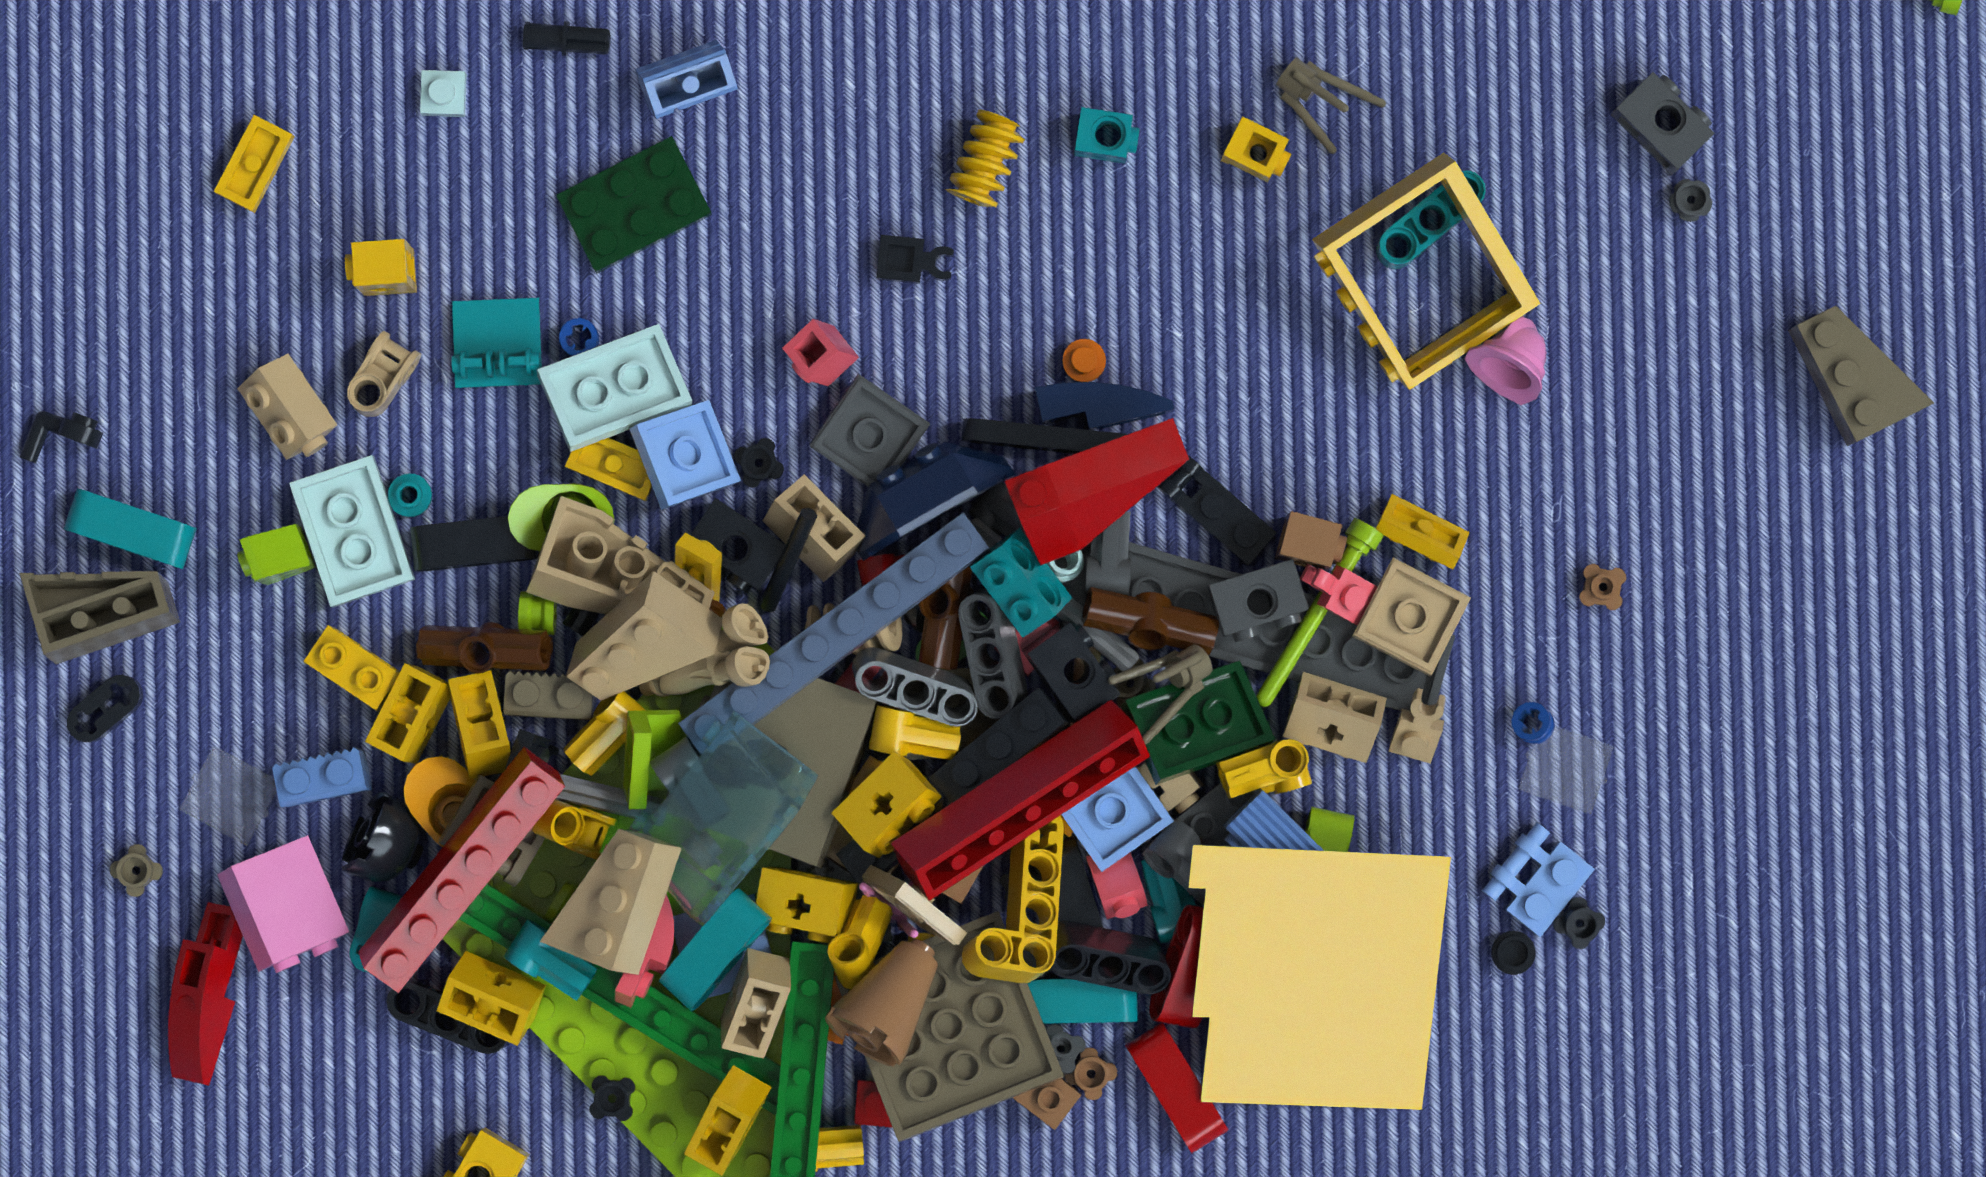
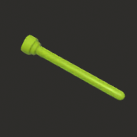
M1354 518L1345 532L1348 536L1346 541L1347 547L1344 550L1341 562H1337L1336 565L1352 572L1362 555L1367 556L1370 550L1375 551L1384 535L1369 524ZM1319 591L1302 622H1300L1257 693L1256 697L1261 707H1268L1272 704L1328 610L1317 605L1322 594L1321 591Z

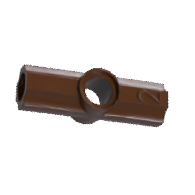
M973 563L919 603L921 613L925 616L918 662L947 670L958 668L962 641L959 607L967 596L974 593L970 587L972 573L970 567Z
M1090 587L1086 595L1081 617L1083 626L1129 636L1131 644L1145 650H1157L1165 645L1185 649L1195 644L1199 645L1210 655L1214 648L1219 628L1217 616L1171 606L1172 602L1170 599L1157 592H1142L1133 597Z
M487 622L479 627L425 625L419 630V638L416 643L417 657L422 660L423 665L464 667L470 672L477 674L485 673L490 668L546 670L550 666V659L553 653L552 637L548 635L547 630L508 629L494 622ZM480 642L486 645V647L489 650V653L483 650V648L480 645Z

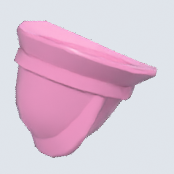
M1523 316L1518 318L1492 339L1486 340L1480 346L1469 348L1465 356V361L1470 370L1484 384L1499 395L1519 405L1536 400L1543 388L1542 379L1545 375L1546 346L1544 338L1537 331L1536 325L1528 318Z

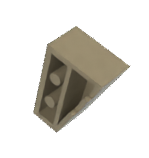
M1837 306L1788 330L1847 446L1934 404Z
M157 571L102 572V574L60 572V574L37 575L34 573H19L43 654L55 664L180 623L169 583Z

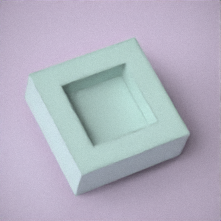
M421 70L420 114L422 116L465 117L466 72Z

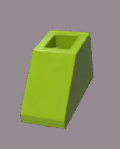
M297 524L239 539L243 548L242 551L237 552L241 568L246 577L251 576L254 581L268 586L316 568L303 529Z

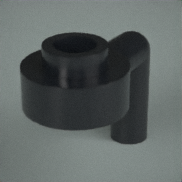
M40 411L34 418L20 458L36 463L48 431L98 449L103 432L95 430L98 421L73 412L71 420L46 411Z

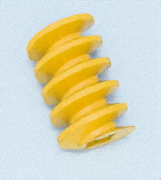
M978 109L976 116L985 125L971 126L970 133L978 141L964 142L963 149L971 157H958L956 164L965 173H952L950 181L958 189L945 190L972 204L997 208L998 203L989 193L990 191L1003 192L1005 187L995 178L997 175L1010 176L1012 171L1002 163L1003 159L1017 160L1018 155L1009 145L1010 143L1023 144L1025 139L1016 132V128L1020 127L1016 122L999 114Z

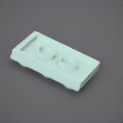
M659 324L537 369V376L570 452L630 430L629 428L636 424L692 406V398Z
M373 455L289 483L330 607L334 608L415 580Z

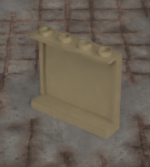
M819 678L814 680L729 743L780 744L787 749L791 756L793 765L789 777L781 784L765 786L728 787L715 782L733 810L723 819L710 826V828L822 868L839 823L831 812L849 796L871 736L876 706L882 705V702L867 698L861 693ZM729 680L724 685H715L711 696L705 695L699 708L733 682ZM775 752L768 753L766 761L753 762V767H764L771 776L776 775L778 767L785 765V760H778ZM725 754L723 762L716 763L715 769H721L724 777L732 776L733 769L747 768V762H735L731 754ZM668 791L666 802L671 804L668 812L692 821L675 793L672 794Z

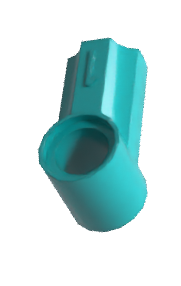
M1141 860L1142 872L1153 904L1150 906L1160 944L1170 942L1183 908L1188 904L1196 906L1195 900L1174 878L1161 876L1145 860Z
M527 919L503 957L525 973L535 978L537 976L541 977L577 1001L591 982L598 968L592 965L591 962L540 942L547 930Z

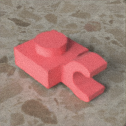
M1307 564L1300 577L1301 581L1322 592L1317 605L1357 626L1377 589L1376 585L1336 565L1333 573L1330 574L1323 569H1317Z

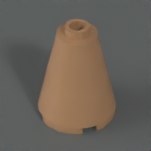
M913 939L911 943L901 941L830 1008L825 1017L827 1025L842 1040L848 1033L857 1042L854 1049L865 1056L887 1066L894 1067L896 1063L900 1065L907 1054L938 967L937 961L933 958L935 951L918 939Z

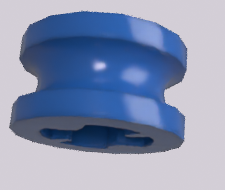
M573 318L562 326L559 333V342L563 350L572 357L598 347L599 333L589 320ZM576 327H583L582 331L584 333L588 330L591 333V339L585 341L586 348L583 350H576L575 344L570 347L567 342V338L574 336L573 329Z
M1526 702L1520 705L1514 711L1511 719L1515 734L1530 744L1545 742L1553 734L1555 728L1551 712L1536 702ZM1538 712V719L1543 723L1539 731L1532 728V734H1528V726L1524 724V720L1528 715L1534 718V713Z

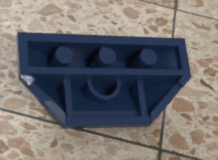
M943 442L940 445L933 443L921 448L915 454V459L901 467L893 465L884 469L877 475V480L869 484L857 523V528L865 535V538L856 549L863 561L870 558L887 546L998 483L1014 476L1013 469L1003 456L949 442Z

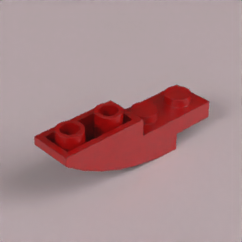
M207 903L196 941L185 939L182 941L171 988L168 1047L172 1077L206 1086L210 1085L235 1005V1001L224 996L243 935L230 906Z

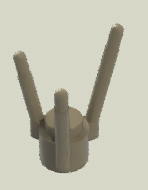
M1296 57L1287 66L1276 83L1279 88L1285 91L1280 99L1294 109L1319 142L1322 143L1330 154H1334L1337 150L1299 99L1301 98L1307 102L1315 93L1340 111L1347 112L1349 110L1347 104L1320 86L1322 81L1381 108L1386 106V101L1320 69L1311 61L1305 64Z
M1190 645L1180 652L1174 650L1162 658L1122 671L1108 678V683L1114 685L1166 667L1153 676V681L1159 683L1169 679L1178 688L1184 686L1185 690L1142 736L1145 744H1148L1194 694L1204 689L1201 680L1211 674L1212 663L1208 654L1199 645Z

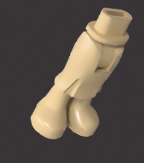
M738 604L728 608L722 616L721 624L723 630L720 632L714 655L640 684L641 693L645 696L656 694L660 697L682 695L707 685L721 686L729 680L740 687L759 684L766 677L770 665L768 654L764 650L754 647L765 644L768 640L767 629L761 616L748 604Z

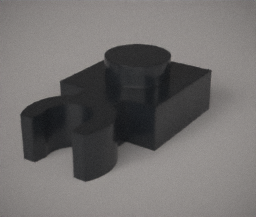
M881 235L876 278L877 280L920 284L921 272H929L936 280H951V272L938 270L935 262L941 256L953 257L954 250L946 246H940L931 252H923L924 239Z
M519 729L505 769L523 747H526L546 763H548L552 755H558L559 749L549 744L551 739Z

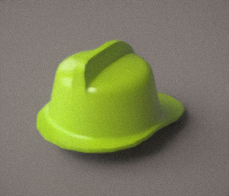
M576 483L542 484L529 487L518 494L510 506L508 522L510 532L517 542L528 549L540 551L560 496L602 510L614 519L613 508L606 496L593 487Z

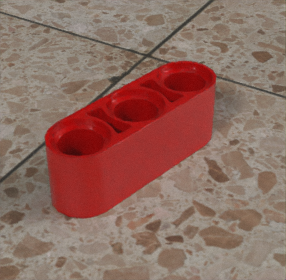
M1188 904L1180 914L1165 955L1171 972L1170 983L1161 992L1152 994L1150 998L1149 1014L1153 1021L1194 1029L1199 1026L1203 1018L1192 1017L1204 907Z
M1162 1022L1125 1045L1191 1154L1229 1131L1213 1103L1201 1102L1202 1085Z

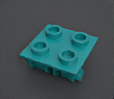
M539 298L452 301L454 356H452L451 363L452 372L455 373V388L541 385L537 376V369L542 368Z

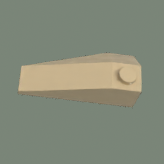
M560 496L526 591L527 593L567 607L607 614L654 571L706 608H710L715 593L713 590L704 586L702 582L689 575L687 571L681 569L673 561L666 562L646 548L648 543L637 535L632 538L613 524L615 519L604 511Z

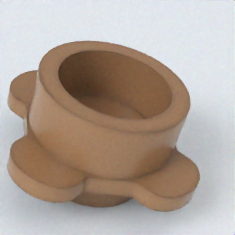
M1597 564L1586 566L1583 571V576L1586 579L1583 586L1584 590L1579 595L1581 603L1587 607L1596 604L1605 605L1608 610L1618 609L1623 602L1620 590L1621 585L1626 581L1625 572L1620 568L1612 570L1600 569ZM1600 583L1606 584L1607 589L1605 591L1599 589Z
M1088 1047L1085 1048L1083 1053H1080L1081 1058L1076 1063L1074 1071L1065 1075V1079L1070 1085L1076 1084L1080 1087L1087 1099L1097 1100L1102 1096V1088H1104L1107 1082L1117 1077V1068L1113 1063H1106L1098 1057L1096 1049ZM1088 1070L1095 1071L1096 1074L1093 1078L1087 1076Z

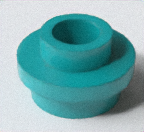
M411 473L403 474L391 483L388 490V501L392 509L399 515L416 517L423 514L429 508L432 501V490L429 483L421 476ZM408 487H413L417 491V498L412 503H405L402 499V492Z

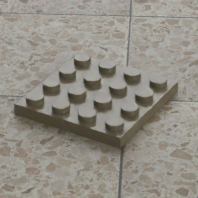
M999 911L960 926L967 932V935L959 945L955 944L954 946L937 936L922 941L935 951L933 958L937 961L938 967L905 1059H903L900 1065L896 1063L892 1067L865 1056L899 1143L1064 1077L1028 983L978 977L967 971L962 963L961 954L963 947L972 938L988 928L1006 929ZM981 944L982 955L987 960L994 961L992 949L988 945ZM881 957V958H879V959L874 960L875 966H876L884 957ZM836 975L834 977L843 997L850 989L843 987Z

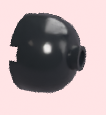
M378 792L367 804L374 808V810L366 819L359 816L342 855V860L348 863L342 866L343 871L370 882L389 881L398 877L406 867L413 869L423 852V846L418 844L421 832L419 823L412 816L407 805L385 792Z

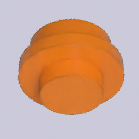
M1076 340L1064 351L1062 359L1063 368L1066 374L1077 382L1094 381L1105 369L1106 356L1104 350L1093 340Z

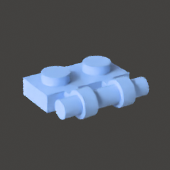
M1536 822L1527 835L1522 833L1514 844L1517 847L1503 865L1497 864L1491 871L1490 875L1492 878L1482 891L1496 901L1505 889L1509 890L1515 897L1504 910L1535 935L1541 937L1595 869L1562 842H1558L1549 854L1545 852L1540 845L1550 832ZM1531 858L1540 866L1527 882L1523 884L1515 876Z

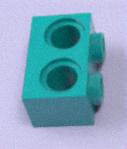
M1018 528L990 547L991 550L970 567L1022 638L1055 617L1072 599V596L1048 564L1040 566L1029 539L1021 528Z

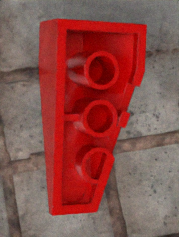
M1171 418L1006 480L1005 484L1023 529L1040 566L1085 548L1094 538L1113 522H1116L1125 512L1190 459L1175 421Z

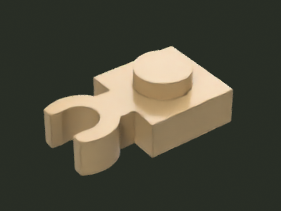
M1417 688L1412 696L1411 711L1401 710L1390 741L1389 752L1431 764L1443 731L1444 720H1440L1444 713L1446 699L1444 695L1440 694L1436 704L1426 705L1421 701L1423 689Z

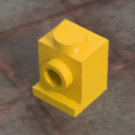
M1242 116L1221 161L1228 165L1231 164L1268 183L1272 174L1281 177L1292 155L1284 150L1289 139ZM1254 147H1261L1266 152V158L1262 161H1255L1250 156V150Z

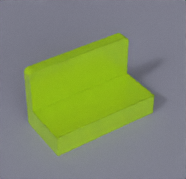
M678 710L628 711L622 788L629 810L646 809L647 791L667 790L653 770L650 761L680 741L681 727L678 723L681 722V715Z

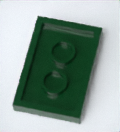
M672 136L556 195L596 274L712 215Z
M1240 660L1213 669L1209 676L1201 680L1204 689L1194 694L1148 744H1145L1150 755L1145 762L1155 785L1261 748L1275 740ZM1170 684L1129 698L1120 706L1122 711L1138 726L1141 736H1143L1185 688L1184 686L1178 688Z

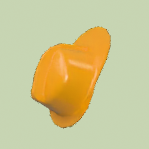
M439 756L426 758L415 764L406 777L403 791L405 804L412 816L438 845L443 847V845L439 844V839L446 826L454 817L475 779L469 780L467 770L455 760Z

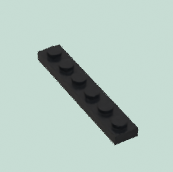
M1038 687L927 778L930 784L942 796L934 804L935 809L928 818L1032 752L1069 724L1043 689ZM921 823L914 824L908 831L912 830ZM854 839L836 853L858 885L864 882L862 876L870 865L887 873L899 863L894 851L886 855L883 854L878 858L864 851Z

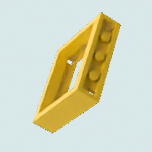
M1444 152L1312 239L1319 250L1314 255L1318 266L1327 278L1334 275L1341 288L1335 291L1339 300L1349 313L1355 310L1363 322L1357 326L1361 336L1370 348L1377 345L1384 358L1379 361L1380 367L1392 383L1398 379L1408 390H1411L1467 353L1469 348L1478 346L1541 304L1457 162ZM1441 181L1507 291V294L1404 361L1338 254L1337 249Z

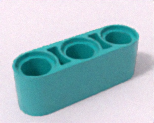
M1469 170L1462 171L1481 203L1486 193L1483 179L1475 172ZM1443 185L1439 186L1406 213L1381 236L1376 246V254L1380 263L1385 267L1394 270L1402 269L1409 265L1463 220ZM1424 210L1436 211L1442 219L1441 228L1435 231L1425 229L1420 223V213ZM1392 237L1402 238L1408 245V255L1403 258L1392 257L1386 250L1387 240Z
M79 488L76 490L63 528L64 530L183 569L197 530L196 527Z
M740 888L736 889L721 903L666 969L659 982L691 1012L694 1011L712 994L746 953L747 948H750L766 929L772 918Z
M1036 978L1028 983L1043 1024L1138 1021L1137 992L1067 978Z

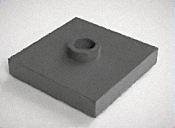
M857 374L809 443V446L869 487V484L875 482L877 475L884 469L893 465L902 466L930 426V423L866 378Z

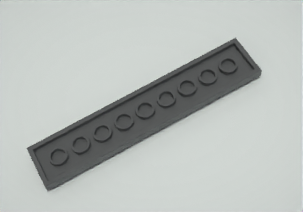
M1129 542L1128 558H1131L1129 596L1135 597L1142 592H1157L1168 597L1172 602L1171 606L1216 616L1207 587L1211 584L1243 575ZM1091 543L1081 550L1084 557V565L1080 574L1075 579L1062 583L1072 598L1083 607L1086 600L1087 556H1090ZM1065 557L1054 560L1059 568H1067ZM1256 590L1249 594L1247 605L1254 614L1263 615L1270 610L1271 599L1264 591ZM1304 592L1308 607L1310 608L1316 595ZM1307 611L1300 613L1301 620L1304 618ZM1328 611L1287 678L1300 682L1303 672L1385 697L1387 698L1386 708L1400 712L1402 709L1411 711L1412 696L1417 688L1423 689L1421 701L1424 704L1434 705L1437 703L1455 635L1451 636L1433 674L1428 676L1352 637L1357 625ZM1275 622L1258 626L1260 635L1238 642L1234 641L1233 635L1223 637L1219 627L1214 648L1208 656L1230 663L1240 660L1243 667L1269 674L1300 622L1280 629L1276 628Z

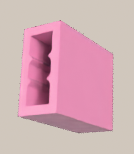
M308 835L230 866L217 874L258 972L271 966L274 967L276 973L284 971L301 963L298 955L310 950L314 957L320 956L338 948L336 939L349 933V929Z

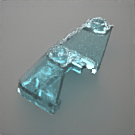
M735 711L731 713L724 723H721L718 719L713 722L701 738V741L707 746L691 768L658 808H654L650 814L642 810L628 828V831L647 834L682 848L667 891L684 912L701 926L707 923L792 821L819 776Z

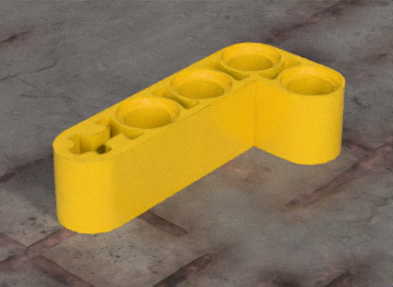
M1060 816L1011 847L1006 929L988 928L972 938L963 947L961 954L962 963L972 975L1016 983H1029L1048 971L1054 964L1064 833L1063 820ZM1029 865L1036 867L1040 871L1042 876L1041 882L1031 877L1028 869ZM1026 907L1033 909L1037 913L1039 925L1032 923L1027 918ZM981 944L988 945L992 949L994 961L987 960L982 955ZM1023 950L1033 954L1036 959V968L1029 966L1025 962Z

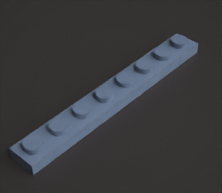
M964 513L960 514L769 656V670L766 677L759 684L740 687L732 683L678 724L703 759L708 760L709 755L715 748L731 743L991 549Z

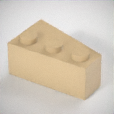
M653 571L576 642L566 677L602 701L714 655L722 628V618Z
M618 829L540 942L608 970L639 975L682 848L647 834Z

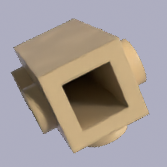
M289 354L259 367L237 388L286 460L301 452L306 457L318 452L328 443L325 436L337 426L328 409L321 402Z

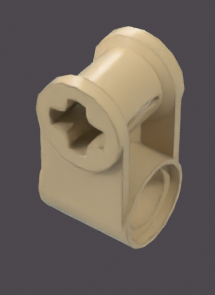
M382 331L371 345L364 362L349 383L347 397L350 404L360 415L366 417H376L383 414L401 386L406 383L420 361L421 353L416 350L413 352L408 351L392 341L388 332ZM385 354L390 355L394 359L398 360L400 363L393 361L389 357L385 356ZM366 385H375L380 389L378 401L370 406L360 404L358 402L359 391Z

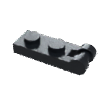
M1188 455L1190 460L1157 486V488L1248 567L1277 532ZM1191 479L1201 486L1192 498L1182 491Z

